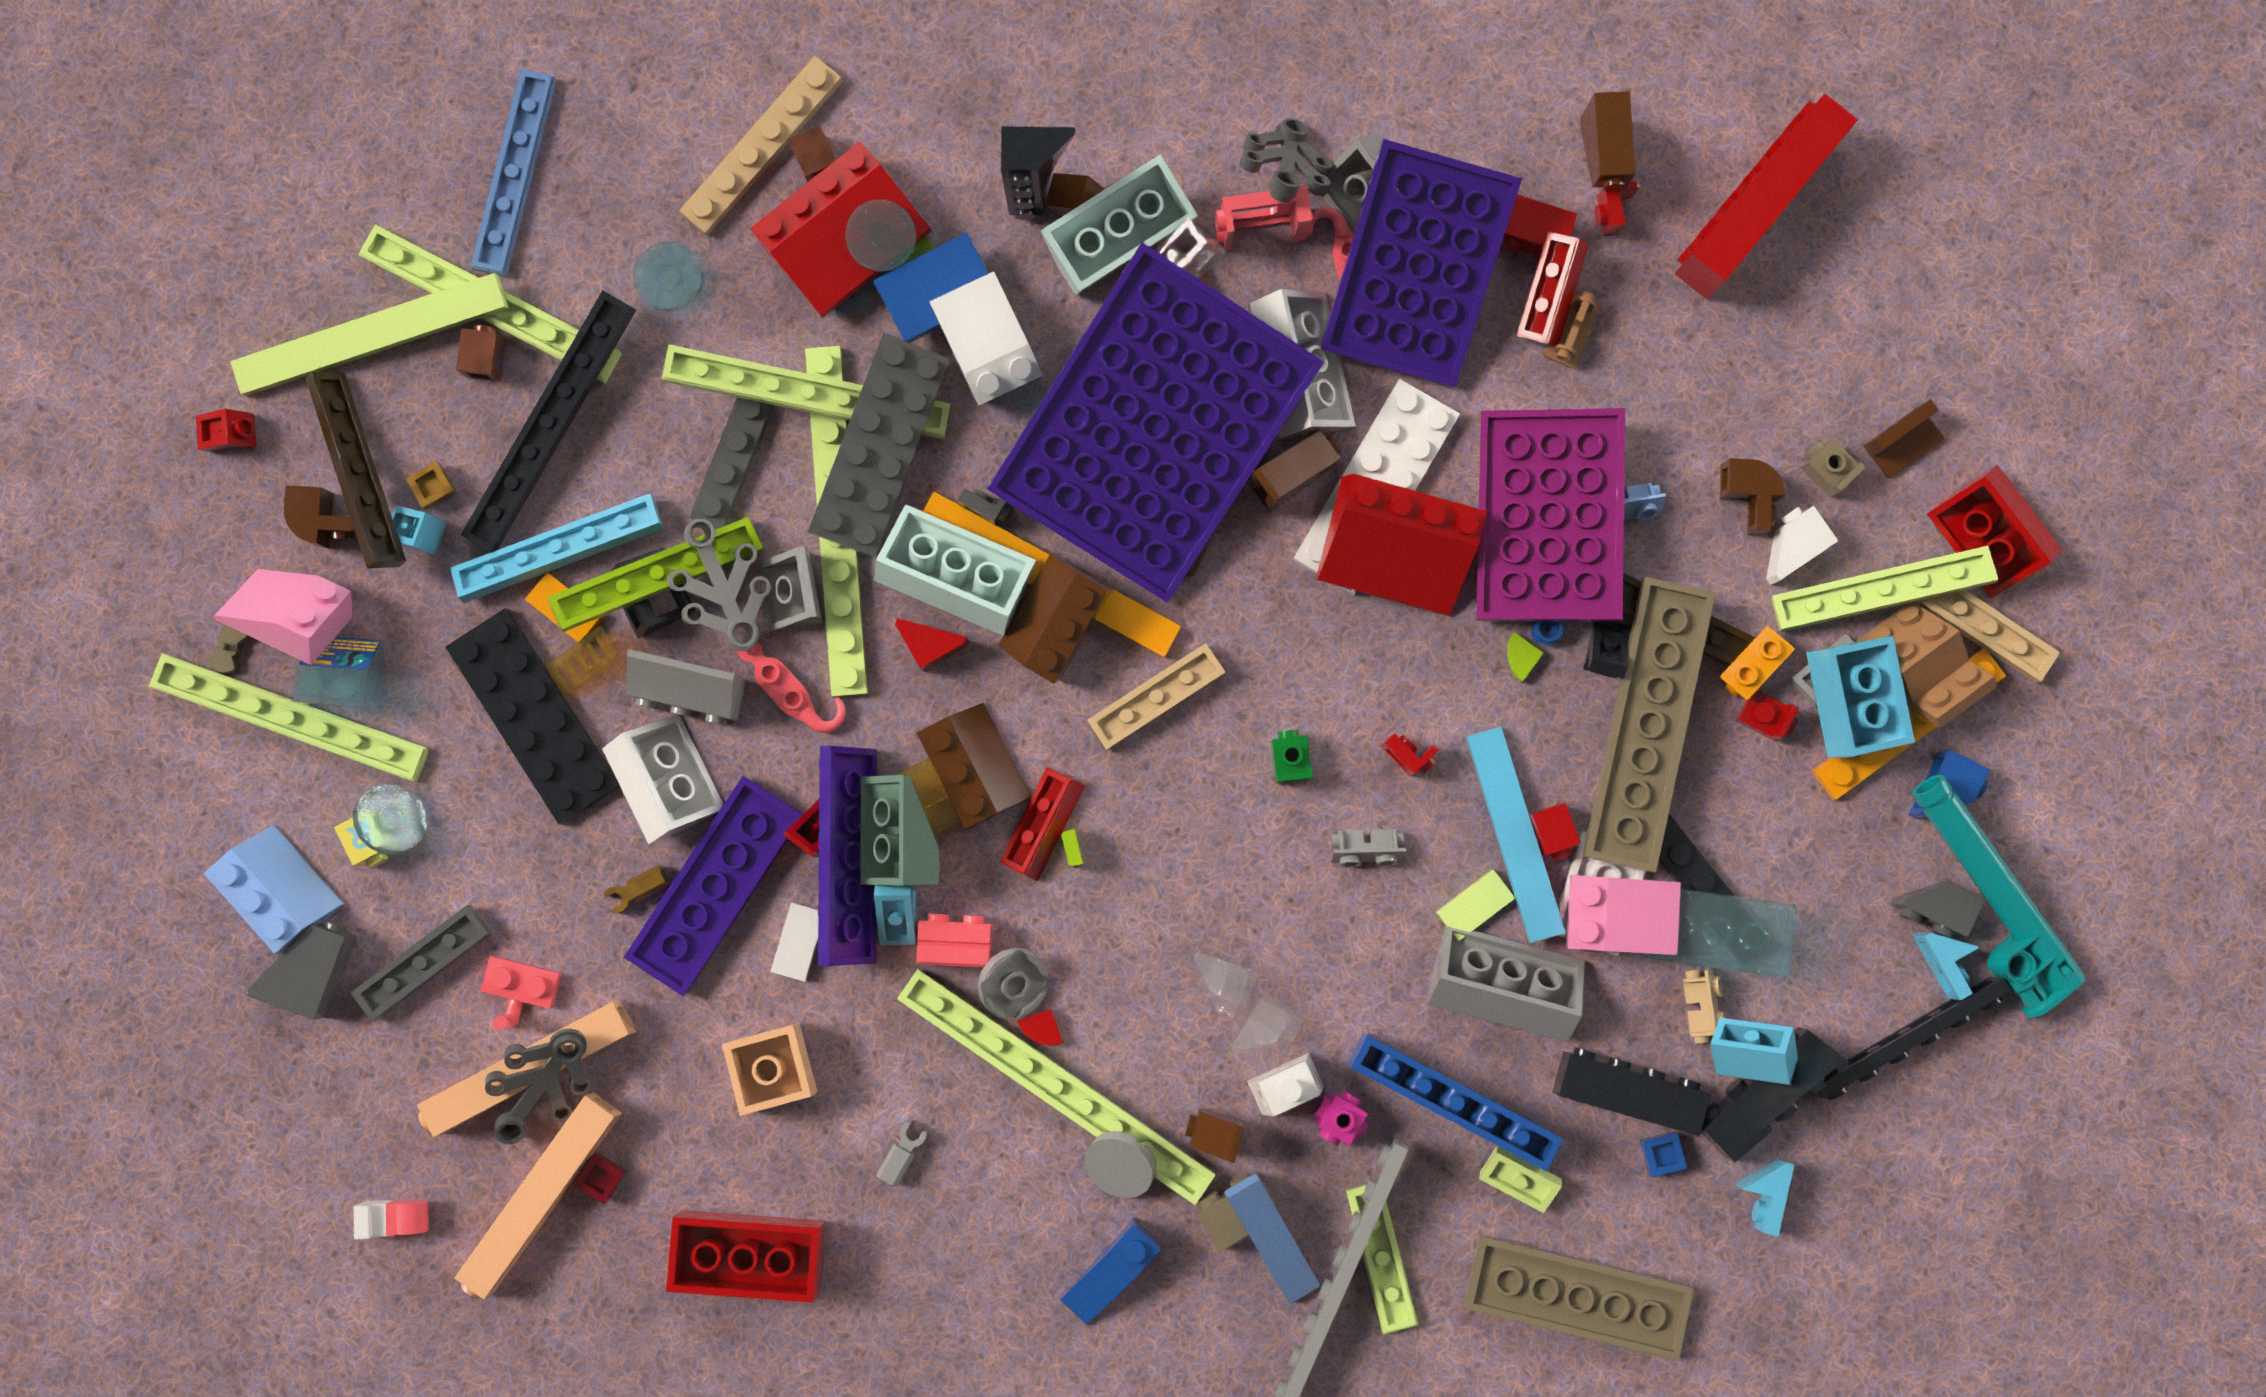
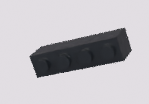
M1575 1047L1573 1053L1563 1051L1552 1093L1560 1097L1700 1136L1711 1095L1700 1090L1701 1083L1679 1077L1678 1084L1665 1080L1666 1073L1644 1067L1643 1074L1630 1070L1631 1063L1612 1057L1609 1058L1608 1064L1595 1060L1596 1053Z

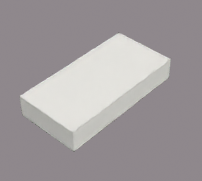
M791 902L770 972L804 982L807 981L818 944V909Z

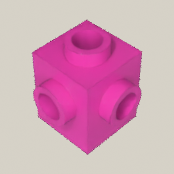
M1345 1090L1342 1096L1334 1091L1331 1092L1329 1098L1323 1096L1314 1112V1115L1317 1116L1315 1124L1322 1129L1319 1135L1336 1146L1341 1141L1349 1146L1353 1139L1359 1141L1369 1124L1365 1120L1368 1113L1361 1108L1363 1101ZM1340 1114H1347L1350 1118L1345 1127L1337 1125L1336 1120Z

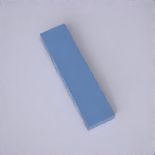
M1257 1174L1251 1175L1224 1191L1288 1303L1292 1304L1319 1288L1321 1285Z

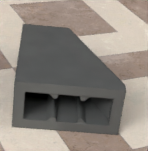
M326 920L325 924L310 925L248 988L246 996L313 1020L326 1018L357 936L346 932L348 926L331 920Z

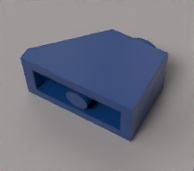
M1952 750L1941 751L1937 753L1925 780L1935 775H1944L1952 789L1966 805L1975 802L1976 799L1983 795L1988 785L1986 777L1990 769ZM1915 800L1908 815L1913 818L1927 817L1922 807Z

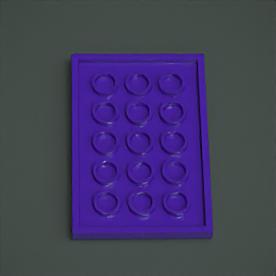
M1382 139L1320 345L1321 350L1456 387L1522 178Z

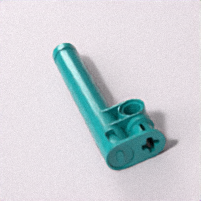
M1942 774L1932 776L1916 786L1912 791V796L1918 805L1922 807L1925 815L2010 933L2006 939L1991 950L1987 958V967L1994 976L2004 978L2011 992L2018 995L2024 1004L2022 1012L2026 1017L2035 1018L2044 1015L2075 991L2084 982L2085 974L1958 794L1952 789L1946 777ZM2014 959L2013 967L2009 970L2010 961Z

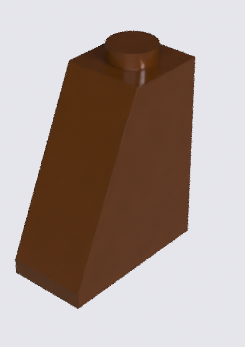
M1630 91L1594 93L1580 118L1581 133L1592 188L1603 187L1605 191H1619L1628 186L1636 174Z
M1319 430L1255 470L1249 486L1269 513H1271L1337 466L1341 459L1338 455L1341 450L1330 435L1325 437Z

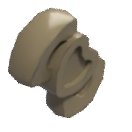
M224 624L221 626L222 633L218 637V644L214 647L213 655L208 661L211 667L219 674H232L239 669L236 657L242 653V644L251 637Z

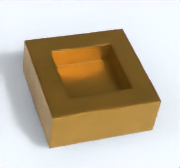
M438 461L430 463L405 478L421 507L425 510L434 507L457 493L443 466Z

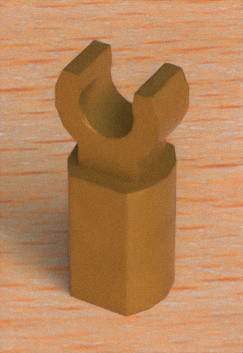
M658 864L626 881L625 887H610L603 894L605 897L613 896L616 893L619 894L622 902L618 907L613 908L612 912L613 914L623 913L628 910L633 900L638 903L669 887L670 882L662 866Z

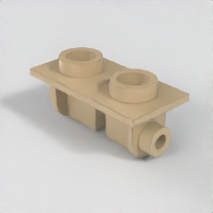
M1713 968L1706 969L1704 971L1705 976H1700V970L1685 971L1686 978L1682 979L1686 1004L1700 1003V1010L1687 1011L1690 1036L1694 1037L1695 1043L1709 1042V1036L1714 1035L1719 1018H1726L1725 1012H1719L1717 998L1722 997V983L1720 976H1714Z

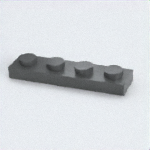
M737 397L689 516L692 520L706 519L716 529L727 525L774 405Z
M466 905L350 993L370 1021H376L491 935L492 932L474 907Z

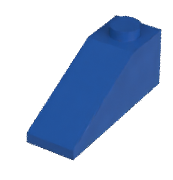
M1133 1218L1060 1300L1087 1325L1161 1250L1160 1242Z

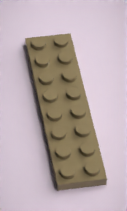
M1646 576L1642 578L1628 642V669L1625 677L1620 679L1583 857L1656 873L1716 592Z

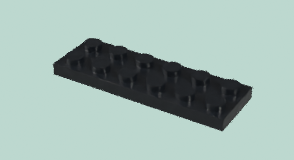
M504 608L445 646L559 825L564 824L620 787L615 774L509 609Z

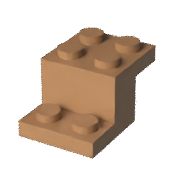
M1915 602L1907 603L1855 641L1860 642L1887 636L1894 637L1907 705L1939 728L1946 725L1997 687L1995 676L1969 661L1960 630Z

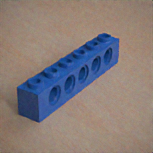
M1364 1032L1347 1062L1350 1068L1546 1172L1563 1141V1138Z

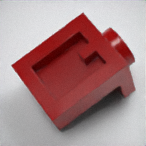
M225 408L196 415L198 450L211 452L234 446L248 449L256 447L255 416L253 413Z
M1757 690L1745 701L1736 721L1773 741L1779 740L1785 736H1790L1798 723V718L1795 715L1799 707L1793 704L1785 705Z
M1394 733L1380 745L1409 776L1417 771L1423 775L1437 762L1433 755L1439 751V748L1435 744L1430 746L1420 757L1415 754L1417 751L1416 746L1404 735L1398 737Z

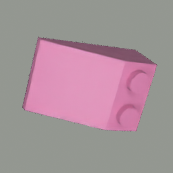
M257 569L214 617L216 621L312 665L351 620V591L320 576Z
M1570 875L1566 947L1571 949L1677 955L1681 882Z

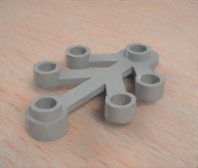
M695 519L685 527L684 537L690 546L697 548L713 586L690 577L685 570L671 572L667 579L668 586L673 591L681 592L685 590L720 605L727 620L705 612L704 608L698 603L686 605L682 610V619L689 625L700 624L722 633L725 643L735 651H747L753 648L759 639V628L755 623V618L763 598L771 591L770 581L763 576L755 577L749 581L748 592L750 596L741 613L735 600L749 565L757 558V550L749 543L737 546L734 550L735 562L727 580L711 544L715 538L714 526L706 519ZM696 527L704 531L705 536L701 541L695 540L692 536V531ZM742 548H748L751 551L750 560L744 561L741 559L739 553ZM676 574L684 576L685 585L683 587L674 585L673 577ZM756 581H762L765 585V591L762 594L754 591L753 586ZM691 607L698 609L700 613L696 621L688 618L687 612ZM737 627H743L746 630L747 634L744 640H738L735 637Z

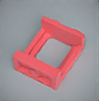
M1299 187L1296 197L1287 203L1275 200L1270 195L1271 191L1222 197L1221 210H1216V221H1214L1216 241L1223 242L1224 252H1231L1235 230L1290 223L1293 243L1307 241L1312 224L1308 187ZM1253 210V211L1232 213V212H1238V211Z

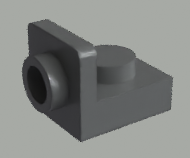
M964 488L957 500L958 505L996 526L1000 520L1005 523L1014 510V506L1002 498L998 500L996 505L991 504L993 499L978 489H975L972 493Z

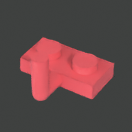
M490 956L480 991L509 998L506 1013L494 1019V1028L505 1030L515 1027L518 1024L524 1002L548 1009L553 1008L562 973Z

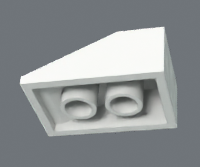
M994 271L929 301L978 405L984 404L1043 376Z

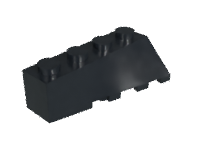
M1001 126V174L1009 215H1015V218L1020 220H1032L1036 218V215H1044V197L1050 175L1074 137L1075 127Z
M1797 1027L1794 1030L1798 1060L1790 1085L1746 1078L1734 1080L1725 1090L1727 1096L1718 1105L1712 1103L1707 1107L1701 1133L1726 1159L1736 1162L1771 1133L1772 1127L1769 1124L1773 1120L1780 1122L1790 1117L1798 1110L1797 1100L1800 1097H1805L1812 1092L1816 1095L1826 1086L1824 1082L1825 1076L1835 1068L1842 1073L1851 1064L1811 1031Z

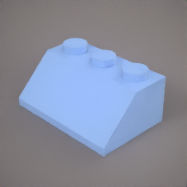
M275 825L233 847L203 873L274 954L284 953L310 925L323 924L344 905L343 901Z

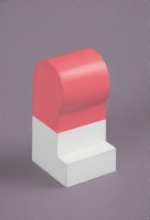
M427 1200L364 1201L354 1206V1239L395 1236L396 1234L410 1235L429 1231V1205Z

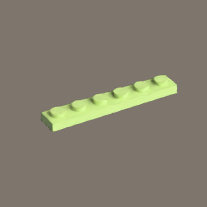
M1984 546L1772 595L1771 602L1779 630L1783 632L1993 584L1998 580L1989 547Z

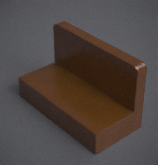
M1931 399L1912 410L1863 446L1887 478H1892L1944 440L1943 434L1930 418V416L1939 411Z

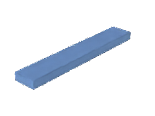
M520 69L470 265L472 270L489 274L495 273L502 277H507L557 82L555 76Z

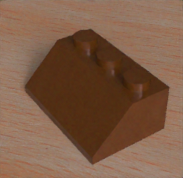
M1050 554L998 646L1021 665L1055 684L1060 681L1112 589L1057 556Z
M984 703L950 715L916 732L965 829L969 830L1031 798Z

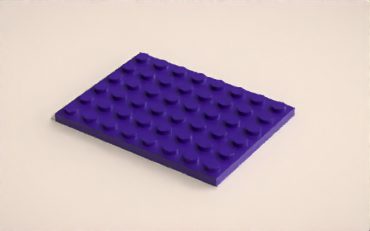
M1141 242L988 485L987 490L1168 603L1324 361Z

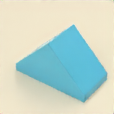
M395 505L391 516L400 543L435 556L447 523L431 514Z

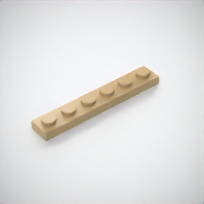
M814 56L679 210L680 214L708 236L789 144L788 139L796 136L843 82L841 76L818 57Z

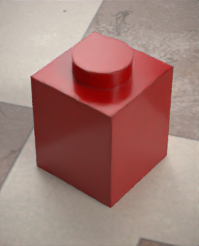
M1566 803L1557 804L1529 814L1542 856L1551 854L1552 859L1556 860L1573 854L1571 847L1581 844Z

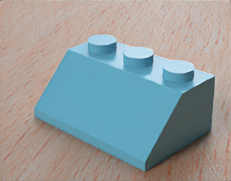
M1893 636L1806 652L1828 758L1853 757L1915 742Z

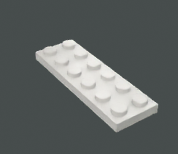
M1399 379L1342 476L1354 473L1415 491L1460 413ZM1341 478L1293 558L1295 562L1316 574ZM1340 587L1352 595H1354L1356 592L1354 590Z

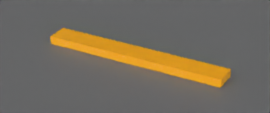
M933 492L923 512L1035 559V565L1027 583L1031 586L1050 555L936 492ZM1114 589L1110 592L1095 618V621L1163 658H1165L1181 629V626Z

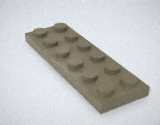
M1478 1234L1463 1307L1467 1310L1679 1361L1694 1288L1690 1285Z

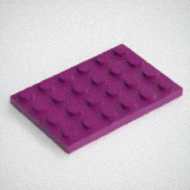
M1625 408L1481 411L1479 509L1487 511L1478 546L1477 621L1623 622Z

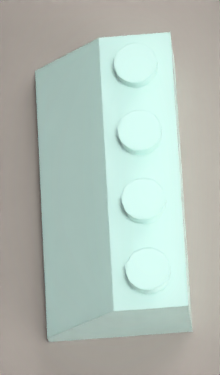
M1158 155L1041 230V233L1057 267L1077 296L1127 264L1141 242L1152 248L1191 223L1198 215L1162 156Z
M905 504L876 559L874 581L1004 636L1019 606L1036 560Z

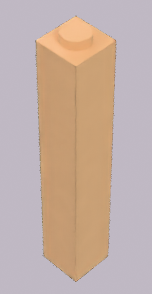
M621 1000L611 1002L562 1028L576 1029L586 1037L587 1048L581 1057V1061L637 1032ZM554 1033L526 1048L548 1043ZM517 1054L510 1056V1058H513V1059H517V1058H520V1057H521L520 1055H517ZM549 1058L528 1062L524 1067L516 1070L508 1068L503 1059L417 1104L420 1110L418 1117L425 1131L430 1132L432 1137H436L522 1093L529 1085L508 1090L501 1096H491L485 1091V1078L493 1071H502L506 1075L544 1066ZM566 1064L561 1067L559 1072L567 1069ZM493 1082V1083H491V1085H494V1086H498V1085L502 1084L501 1082Z
M594 1092L583 1097L455 1276V1279L462 1283L461 1288L464 1292L474 1298L481 1297L485 1299L496 1291L619 1119L622 1112Z

